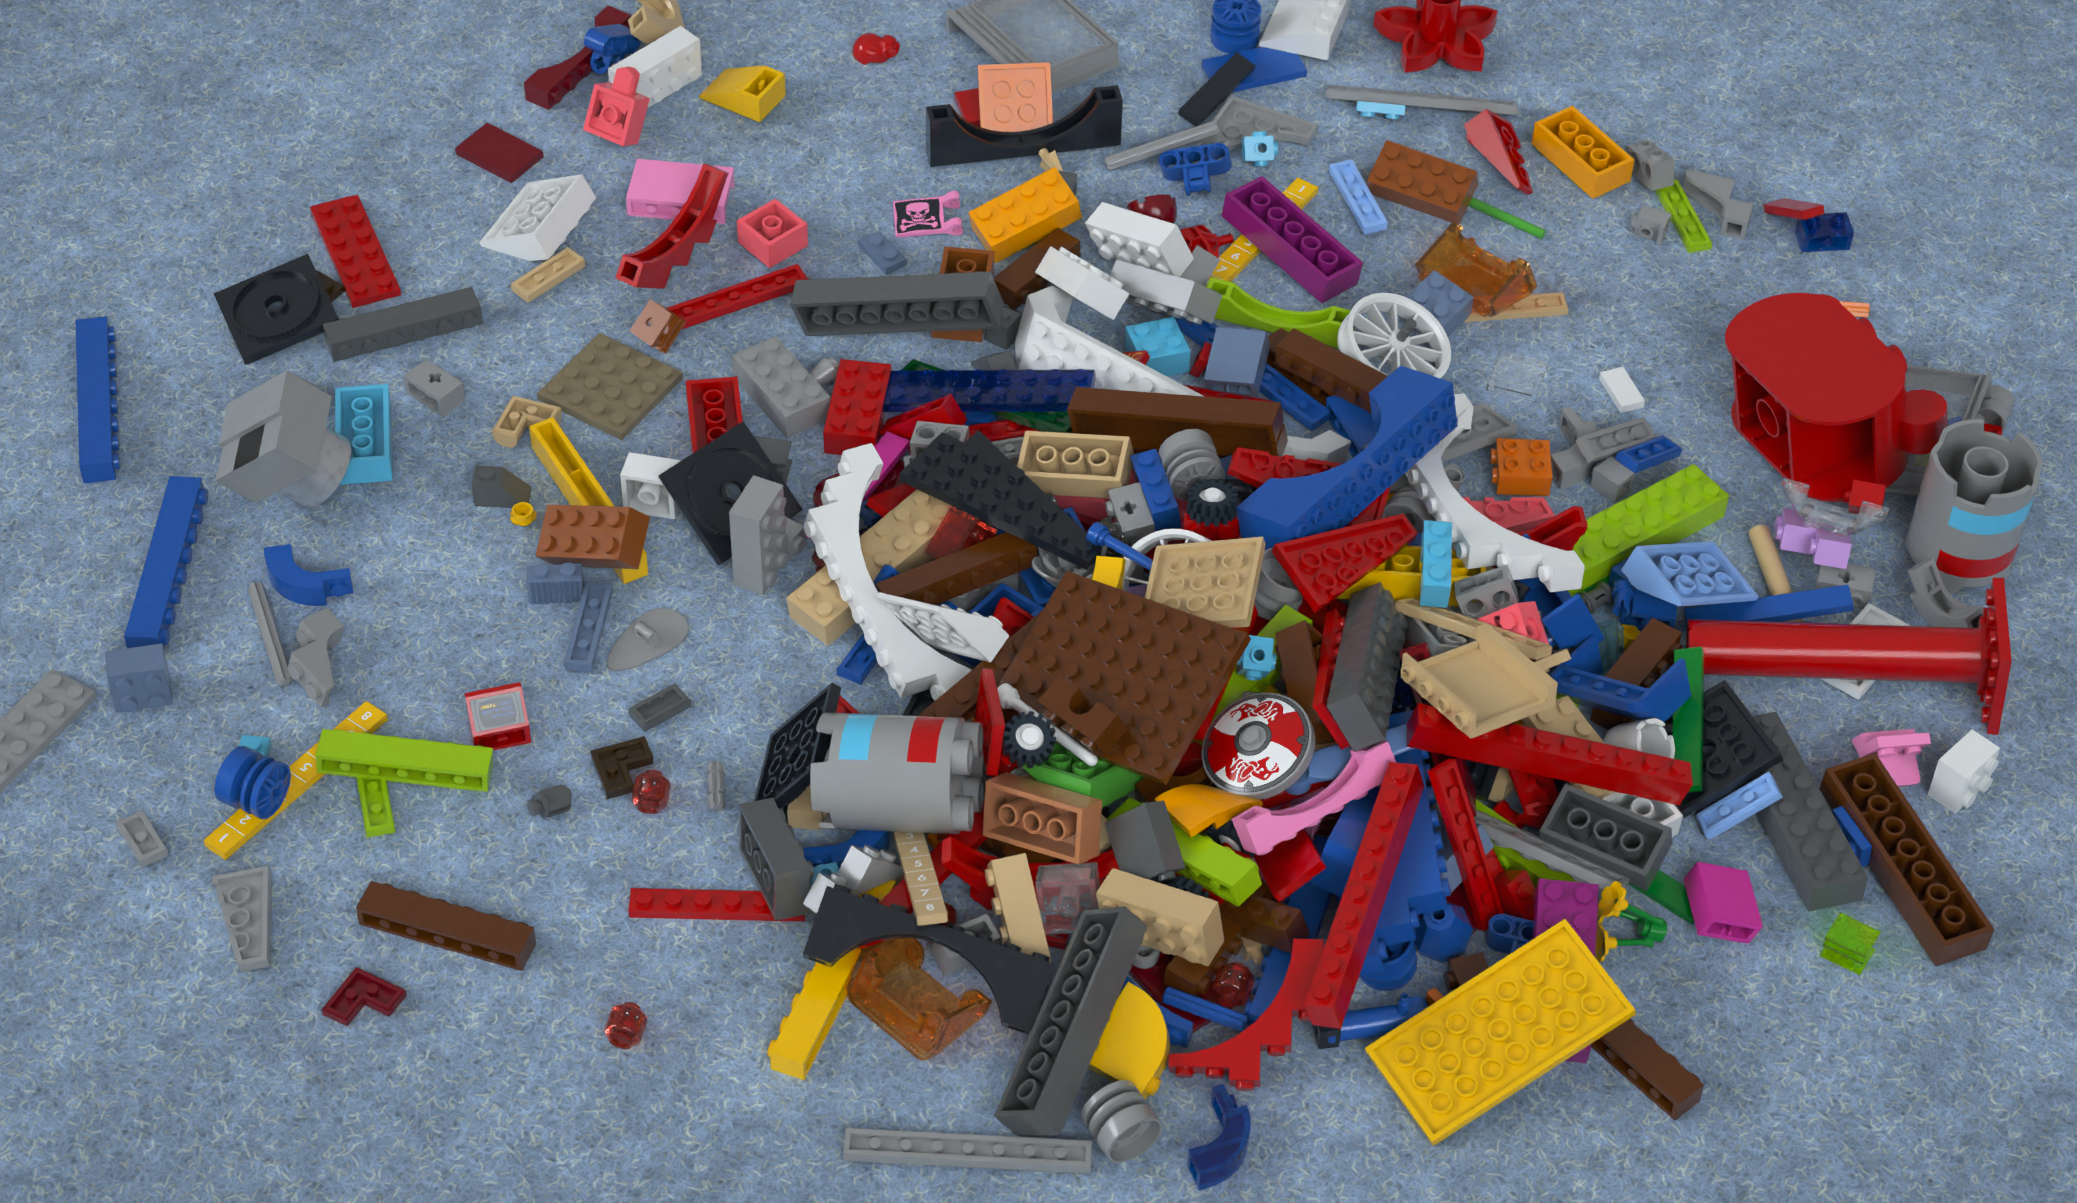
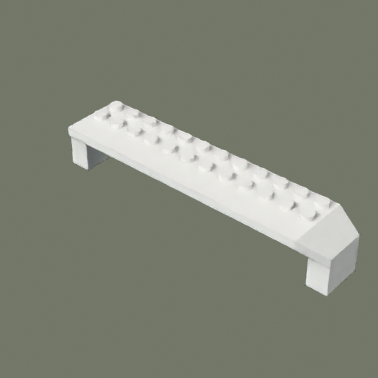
M1052 285L1028 295L1015 339V366L1018 375L1029 369L1046 378L1048 395L1051 400L1057 399L1061 405L1068 408L1076 387L1203 396L1066 324L1073 296ZM1331 430L1313 439L1287 436L1288 442L1283 456L1292 455L1295 459L1306 461L1310 458L1343 464L1352 441Z

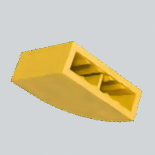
M1127 982L1116 1000L1110 1019L1105 1026L1099 1040V1045L1088 1068L1112 1083L1122 1080L1132 1081L1146 1100L1149 1095L1153 1096L1160 1087V1077L1165 1070L1169 1058L1170 1037L1164 1017L1155 1001L1139 987Z

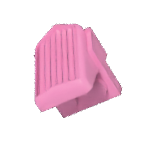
M1915 729L1865 732L1851 740L1859 758L1876 753L1898 787L1913 786L1920 782L1916 754H1920L1922 748L1931 744L1929 733H1915Z

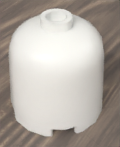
M1657 718L1616 725L1606 733L1603 739L1605 744L1673 759L1675 755L1674 738L1672 735H1667L1666 730L1663 728L1665 723Z

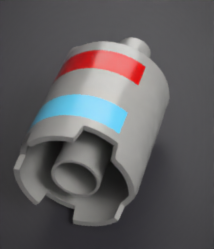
M1983 419L1963 420L1944 428L1938 443L1930 453L1905 539V545L1915 564H1918L1925 558H1934L1943 584L1950 594L1960 591L1962 587H1981L1992 584L1993 577L2004 578L2005 580L2010 575L2039 484V475L2043 464L2039 450L2027 436L2019 432L2012 441L2004 436L1984 431Z
M823 713L816 727L817 732L832 734L830 748L826 752L825 762L811 763L810 791L812 810L827 813L825 820L819 822L820 829L959 834L961 831L972 830L974 812H982L984 804L983 778L970 777L973 757H981L983 725L981 722H966L964 718L852 713Z

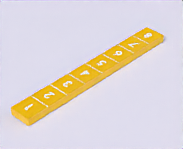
M1297 177L1283 194L1302 209L1318 193V187ZM1241 234L1219 257L1218 265L1204 286L1207 287L1211 277L1231 282L1261 250Z
M365 701L333 730L373 734L388 721L387 714ZM319 742L289 766L291 772L289 789L283 803L275 814L268 819L261 820L253 814L245 813L240 808L203 840L205 847L224 860L228 859L325 774L317 773L316 751Z

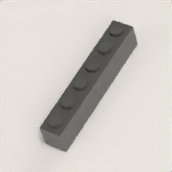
M468 287L323 324L326 344L333 362L448 334L465 328H472L483 324L481 306L473 288Z

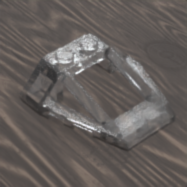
M1786 478L1782 480V489L1785 496L1790 501L1798 518L1804 521V526L1820 530L1821 526L1831 529L1830 533L1833 535L1846 537L1847 534L1855 535L1873 525L1881 524L1888 518L1890 508L1863 501L1859 514L1849 513L1848 509L1807 498L1810 485Z

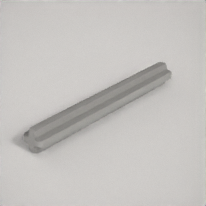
M1211 121L1104 158L1105 166L1111 171L1162 154L1165 151L1218 135V124L1216 121Z
M252 582L248 592L276 683L279 686H288L291 684L292 677L287 670L288 661L265 587L261 582Z

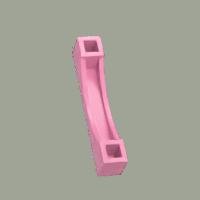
M1383 740L1356 752L1353 749L1350 750L1352 757L1339 776L1319 794L1301 804L1276 811H1270L1255 805L1232 818L1243 849L1257 855L1269 853L1273 850V846L1279 842L1293 839L1298 831L1305 827L1317 825L1321 821L1320 818L1329 813L1341 811L1344 808V804L1351 800L1363 798L1368 794V790L1375 786H1381L1389 762H1396L1389 742Z

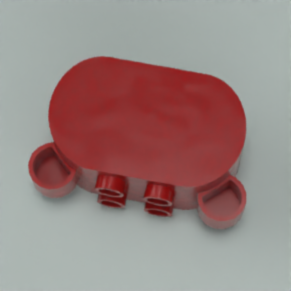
M1787 293L1771 296L1743 309L1732 319L1726 329L1725 345L1728 353L1732 356L1735 400L1731 409L1732 423L1735 429L1794 489L1809 498L1830 502L1844 501L1846 488H1852L1853 480L1886 485V488L1889 487L1904 472L1905 466L1908 463L1909 453L1916 455L1931 453L1933 447L1938 443L1943 429L1948 426L1947 402L1944 397L1935 391L1925 389L1906 392L1905 373L1907 372V362L1902 351L1894 344L1886 346L1877 338L1876 331L1867 318L1857 319L1833 296L1810 293Z

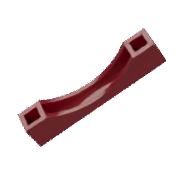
M607 5L594 17L595 27L622 24L630 28L628 19L631 17V14ZM584 47L576 55L562 63L538 69L524 82L525 99L547 110L560 103L562 98L593 70L590 63L593 50Z

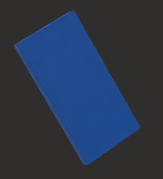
M1266 47L1237 52L1255 65V69L1233 92L1307 77V69L1298 54ZM1235 53L1203 59L1202 68L1210 79Z

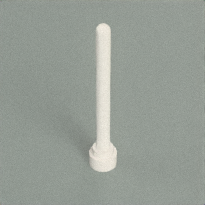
M1004 683L997 688L1002 708L1014 709L1018 713L1025 712V715L1032 711L1034 716L1038 717L1039 713L1021 701L1018 691L1010 684ZM1050 724L1049 727H1054L1055 729L1054 737H1056L1058 743L1089 766L1097 764L1098 759L1093 753L1054 724Z

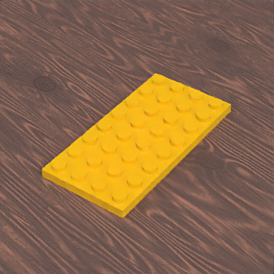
M1564 919L1365 1047V1051L1432 1146H1435L1636 1015V1010L1567 920Z

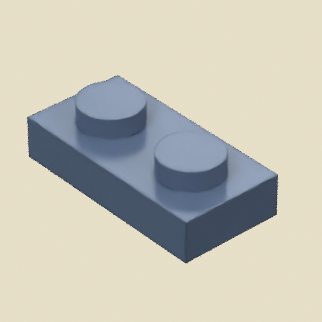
M880 231L858 240L859 248L886 275L907 266V259Z

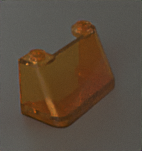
M1455 222L1448 226L1415 264L1419 273L1418 278L1421 282L1435 270L1474 297L1472 308L1483 317L1497 315L1529 296L1537 288L1536 280L1527 261L1518 258L1516 261L1511 260L1510 263H1507L1478 247L1474 238H1465L1461 234L1462 226Z
M891 938L861 949L847 985V996L850 1002L919 1060L925 1061L937 1056L988 1012L992 1000L982 992L972 989L964 993L960 1000L921 968L925 952L922 944L915 938Z

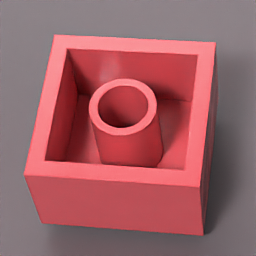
M773 199L737 220L738 243L768 268L773 267L808 246L807 223L777 199Z

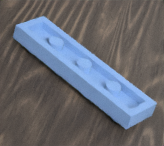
M1353 160L1329 164V173L1363 234L1387 230L1388 222Z

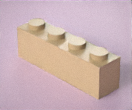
M1026 853L991 860L987 864L988 869H985V878L988 887L993 886L995 898L991 899L992 908L995 916H1000L1002 926L998 927V932L1001 936L1000 941L1002 945L1007 942L1021 947L1020 952L1032 956L1033 952H1037L1050 957Z

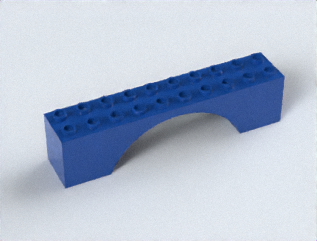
M1399 366L1369 392L1375 436L1372 442L1354 458L1327 471L1303 477L1270 478L1236 507L1241 538L1263 537L1266 543V551L1269 548H1273L1277 543L1344 528L1458 426L1453 383L1404 366Z

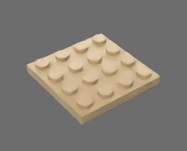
M1252 537L1156 546L1145 598L1230 628L1250 627L1266 546L1264 538Z

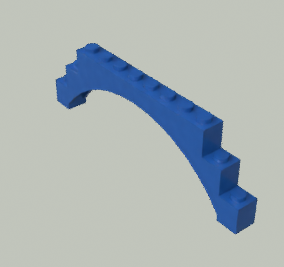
M1414 710L1391 714L1387 729L1407 724ZM1414 748L1394 756L1396 763L1418 765L1424 789L1359 976L1385 971L1383 959L1388 958L1386 946L1417 940L1415 927H1420L1419 914L1448 908L1446 896H1451V889L1448 878H1443V873L1448 872L1444 854L1440 855L1439 853L1440 849H1444L1441 832H1436V827L1440 826V819L1437 809L1432 808V804L1437 803L1433 787H1429L1428 783L1431 781L1428 774L1431 766L1425 763V759L1430 758L1429 751Z

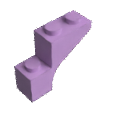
M1783 507L1782 515L1776 516L1774 531H1776L1775 539L1779 540L1780 549L1810 554L1813 556L1814 564L1842 569L1847 568L1852 546L1850 535L1823 529L1795 510Z

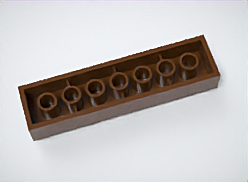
M1876 753L1827 768L1819 788L1820 792L1832 809L1840 806L1844 807L1871 844L1870 868L1934 965L1939 966L1986 950L1995 929Z

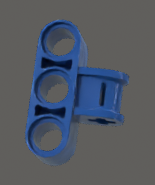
M622 24L592 27L584 37V46L593 50L590 62L591 68L598 74L606 73L612 64L622 61L625 54L634 53L641 44V40L631 34L630 28Z
M1222 143L1168 150L1159 157L1163 177L1169 181L1184 180L1187 196L1193 192H1211L1210 176L1227 173L1232 167L1228 147Z
M1506 914L1494 915L1488 923L1486 934L1488 947L1506 954L1513 953L1533 940L1534 921Z

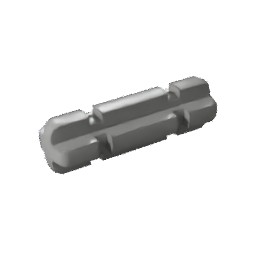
M719 760L708 763L709 808L713 811L723 810L725 807L723 763Z

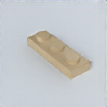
M567 247L512 282L511 290L529 303L584 268L585 259Z

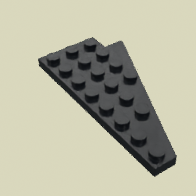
M979 431L965 443L942 432L900 472L899 481L1083 569L1088 570L1096 562V556H1101L1102 547L1100 545L1095 546L1086 540L1087 533L1028 478L1022 469L1018 468Z

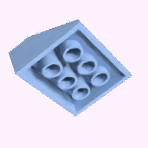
M1714 541L1636 546L1621 569L1628 578L1629 583L1636 589L1679 607L1756 601L1759 597Z

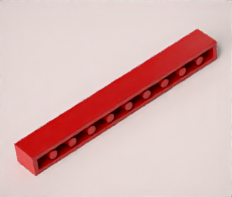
M1418 703L1406 724L1407 747L1674 805L1681 804L1693 785L1691 762L1513 723L1470 739L1434 706Z
M1389 762L1304 1003L1312 1025L1337 1029L1342 1027L1424 789L1418 765Z

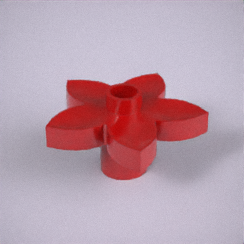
M1417 0L1416 9L1406 6H1395L1375 12L1373 26L1386 38L1402 43L1401 65L1405 73L1428 69L1439 58L1459 69L1482 72L1484 46L1481 40L1492 33L1496 25L1498 10L1477 5L1460 7L1461 0Z

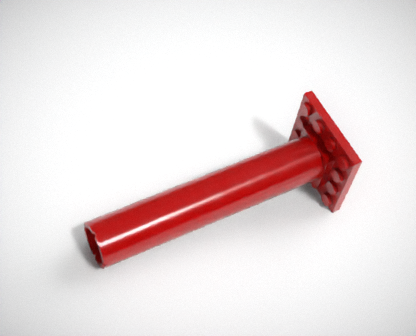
M1993 577L1991 589H1986L1985 604L1988 607H1983L1982 617L1979 618L1978 628L1688 619L1686 648H1703L1704 675L1976 684L1979 702H1984L1985 707L1981 708V723H1986L1987 734L1992 735L1999 734L2012 663L2004 578Z

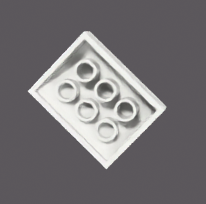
M1279 0L1259 46L1328 60L1348 15L1350 0Z
M582 174L528 182L479 244L482 247L524 260L547 261L555 255V251L560 244L566 241L567 235L578 225L580 218L590 210V206L596 199V196Z
M881 592L876 596L914 634L932 648L991 663L1010 636L1002 629V622L993 616L987 618L977 612L967 613L961 608L954 610L944 604L938 606Z

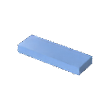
M1767 772L1695 815L1704 836L1711 840L1783 798L1773 775Z

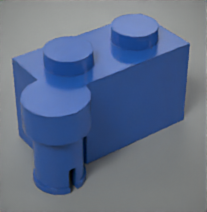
M1618 580L1613 584L1612 597L1614 605L1612 612L1619 617L1618 624L1636 626L1641 632L1649 621L1655 618L1674 628L1677 605L1634 589V586L1627 580Z

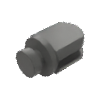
M564 785L541 790L535 794V799L527 801L529 813L533 817L540 814L542 818H549L569 812L571 809L572 793Z

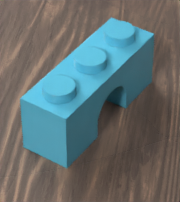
M1424 520L1421 537L1420 562L1422 563V574L1420 581V606L1448 608L1451 590L1452 522Z

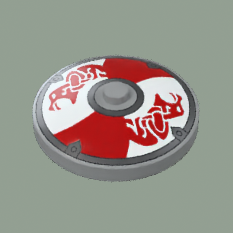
M1257 693L1243 697L1222 710L1209 726L1202 745L1204 769L1214 785L1224 791L1259 800L1275 796L1293 785L1307 769L1315 749L1314 727L1304 709L1289 697L1276 693Z

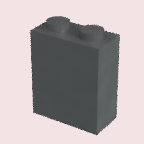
M1165 801L1143 803L1105 822L1120 871L1161 883L1176 878L1175 873L1186 868Z

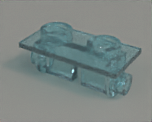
M1617 619L1596 623L1605 637L1598 644L1603 673L1600 676H1605L1624 653L1619 652V648L1624 647V627H1621V622H1618Z

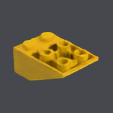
M765 65L728 68L699 95V98L761 122L786 96L785 73Z

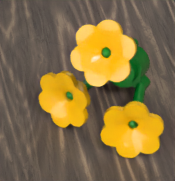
M1614 881L1611 886L1603 889L1602 899L1598 903L1595 950L1598 962H1603L1605 956L1609 953V949H1615L1617 946L1643 945L1652 948L1654 942L1661 943L1667 933V922L1664 919L1655 917L1628 904V900L1624 899L1626 889L1618 881ZM1611 916L1616 918L1621 916L1638 923L1637 934L1641 935L1642 939H1616V937H1608V932L1604 930L1601 923L1605 917Z

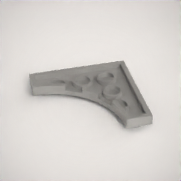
M1231 95L1213 119L1218 124L1219 134L1197 141L1195 146L1222 143L1231 151L1242 146L1241 138L1252 136V132L1266 131L1267 136H1273V141H1288L1308 146L1318 132V124Z

